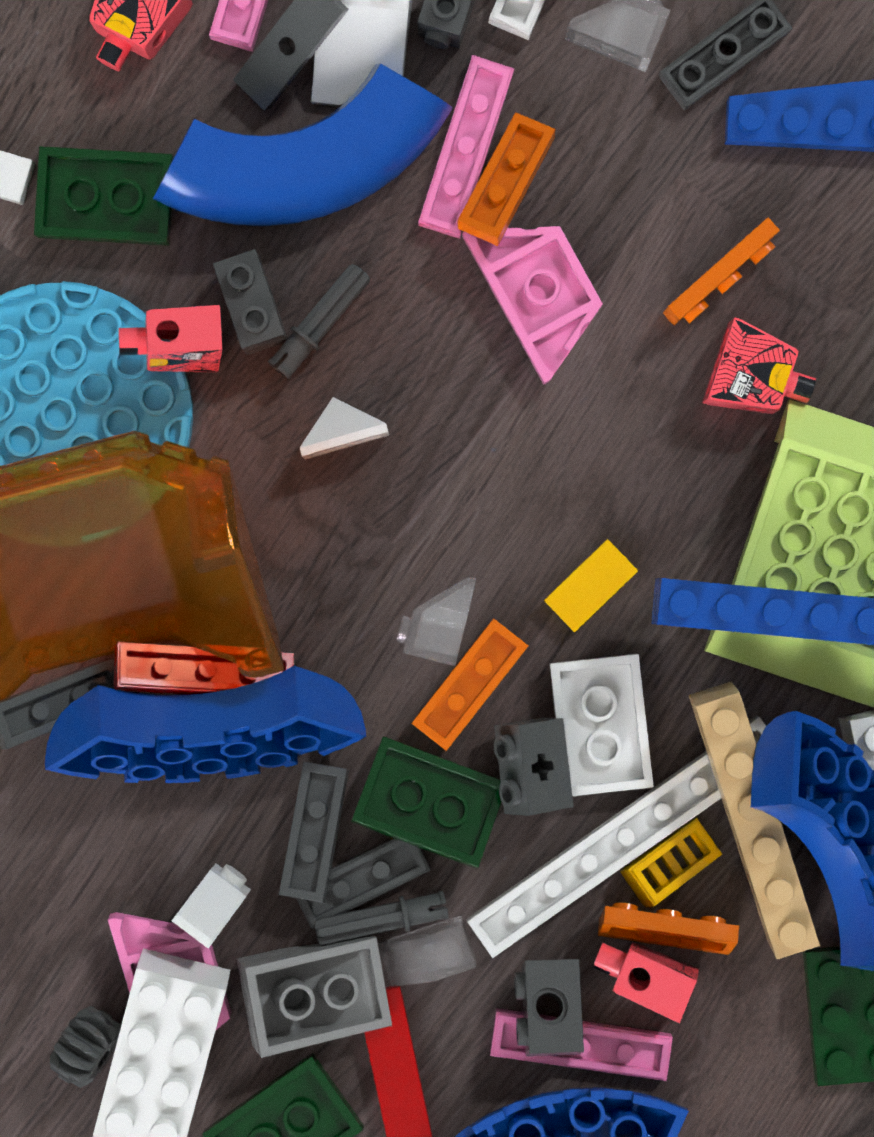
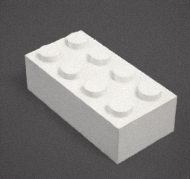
M143 948L135 971L92 1137H187L223 1005L230 969Z

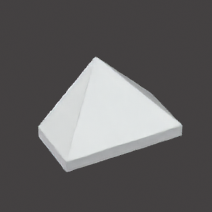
M333 397L300 446L302 457L306 460L389 436V431L385 422Z

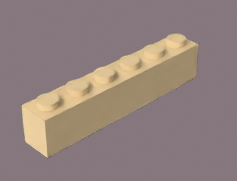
M731 681L690 694L689 699L769 946L776 959L820 946L781 821L763 811L750 807L756 742L740 692Z

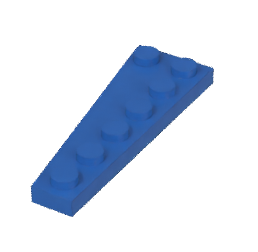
M874 80L729 96L726 106L725 144L874 152Z

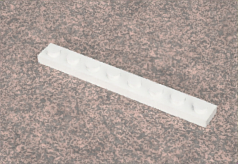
M755 716L749 721L756 744L766 727L759 716ZM707 752L702 753L467 918L468 924L491 957L494 958L720 800L721 795Z

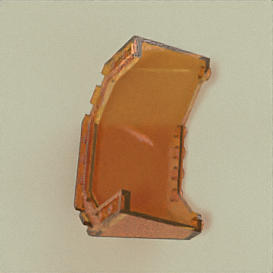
M131 431L0 466V700L10 697L33 674H40L51 669L112 654L117 642L150 644L173 638L236 663L239 672L246 677H264L284 671L280 640L228 460L216 456L206 460L197 457L194 449L169 441L159 445L151 442L147 434Z

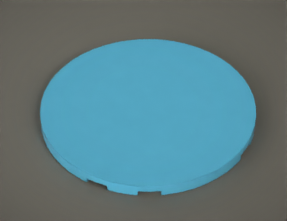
M62 281V283L26 285L0 295L1 533L20 541L46 546H78L94 543L123 532L139 522L160 503L176 481L186 459L192 436L193 401L190 384L186 372L147 370L146 355L119 354L118 328L145 327L146 314L128 300L96 286ZM163 339V340H162V341H165V342H170V340H168V339Z

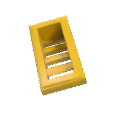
M694 818L639 856L620 872L645 907H654L720 857L722 853L700 821ZM690 836L703 856L697 859L683 839ZM674 846L688 865L684 869H682L670 852V849ZM658 858H661L673 877L670 879L666 878L655 862ZM646 868L654 882L657 884V888H652V886L649 884L645 876L642 874V870Z

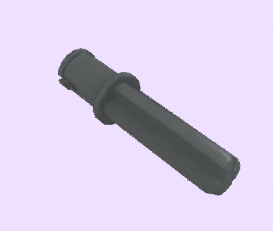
M349 265L298 327L292 326L290 328L292 334L267 363L278 373L281 372L284 378L290 380L293 373L313 350L318 352L320 349L318 343L369 284L370 277L359 266Z
M438 891V893L404 900L403 896H399V901L319 918L315 921L317 941L320 945H327L400 928H405V931L408 932L410 931V926L442 919L447 920L449 916L448 909L445 906L428 910L429 907L446 904L443 891Z

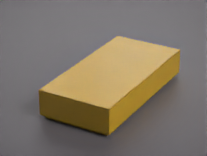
M606 539L543 601L573 632H576L638 570Z

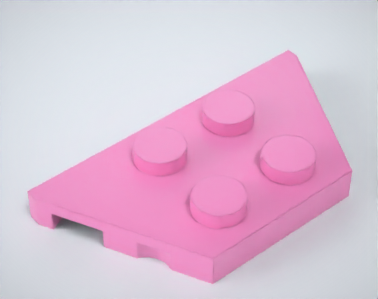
M538 227L537 229L528 230L507 228L498 246L463 232L462 237L542 383L550 382L603 305L561 227Z
M118 912L109 915L108 923L129 993L143 948L218 967L212 944L208 949L175 923ZM226 993L216 1030L227 1022L231 1016Z

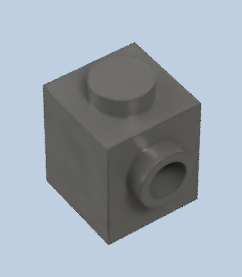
M424 0L417 21L418 36L424 37V42L435 48L448 49L450 45L460 49L475 0Z

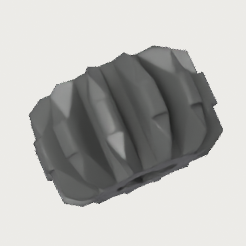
M89 1006L80 1010L76 1017L70 1020L67 1028L61 1032V1037L54 1045V1051L50 1055V1069L59 1074L58 1077L65 1082L73 1083L79 1088L93 1082L96 1075L101 1073L102 1068L109 1061L112 1052L116 1048L121 1024L113 1020V1016L102 1009L99 1011L93 1006Z

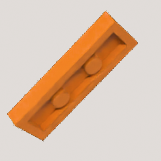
M515 112L458 219L459 230L496 246L499 245L555 139L556 129Z
M769 217L765 219L664 310L663 314L674 326L683 318L690 324L709 307L704 300L716 288L724 294L742 277L737 270L750 259L756 265L776 247L770 240L774 238L780 229Z
M493 618L411 724L447 751L529 645Z
M614 903L612 907L605 906L599 918L598 936L729 955L738 944L739 925L726 924V920L718 916H702L700 920L682 917L681 912L670 909H660L656 913L638 911V907L630 903Z

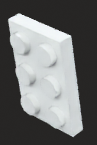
M639 654L549 663L555 718H563L572 796L654 787Z

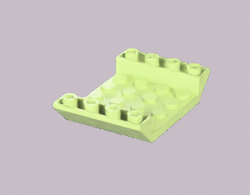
M788 399L774 442L779 444L732 585L874 598V427ZM711 630L704 650L706 652L874 708V645Z

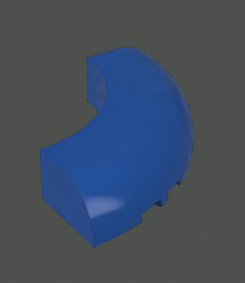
M380 63L373 66L357 91L336 111L316 123L294 131L263 136L243 135L211 127L193 118L152 199L189 215L233 225L274 226L295 224L321 218L358 203L397 178L421 155L435 138L453 110V107L436 95Z
M295 665L279 674L253 684L202 694H142L98 685L72 702L59 715L52 727L47 742L45 770L90 779H97L100 776V772L124 774V781L128 783H138L139 780H154L165 775V783L200 782V774H215L225 771L226 778L230 779L260 774V766L275 768L283 765L285 767L298 765V756L318 750L320 755L325 756L365 738L366 728L362 712L355 699L340 683L327 676Z
M787 712L775 717L764 728L756 744L753 759L750 807L763 811L788 826L806 845L818 863L830 890L836 911L840 936L841 966L874 971V770L862 757L864 752L856 744L848 745L835 735V728L801 712Z
M603 1087L568 1088L540 1093L507 1104L468 1125L454 1137H677L689 1111L685 1107L659 1097L630 1090Z

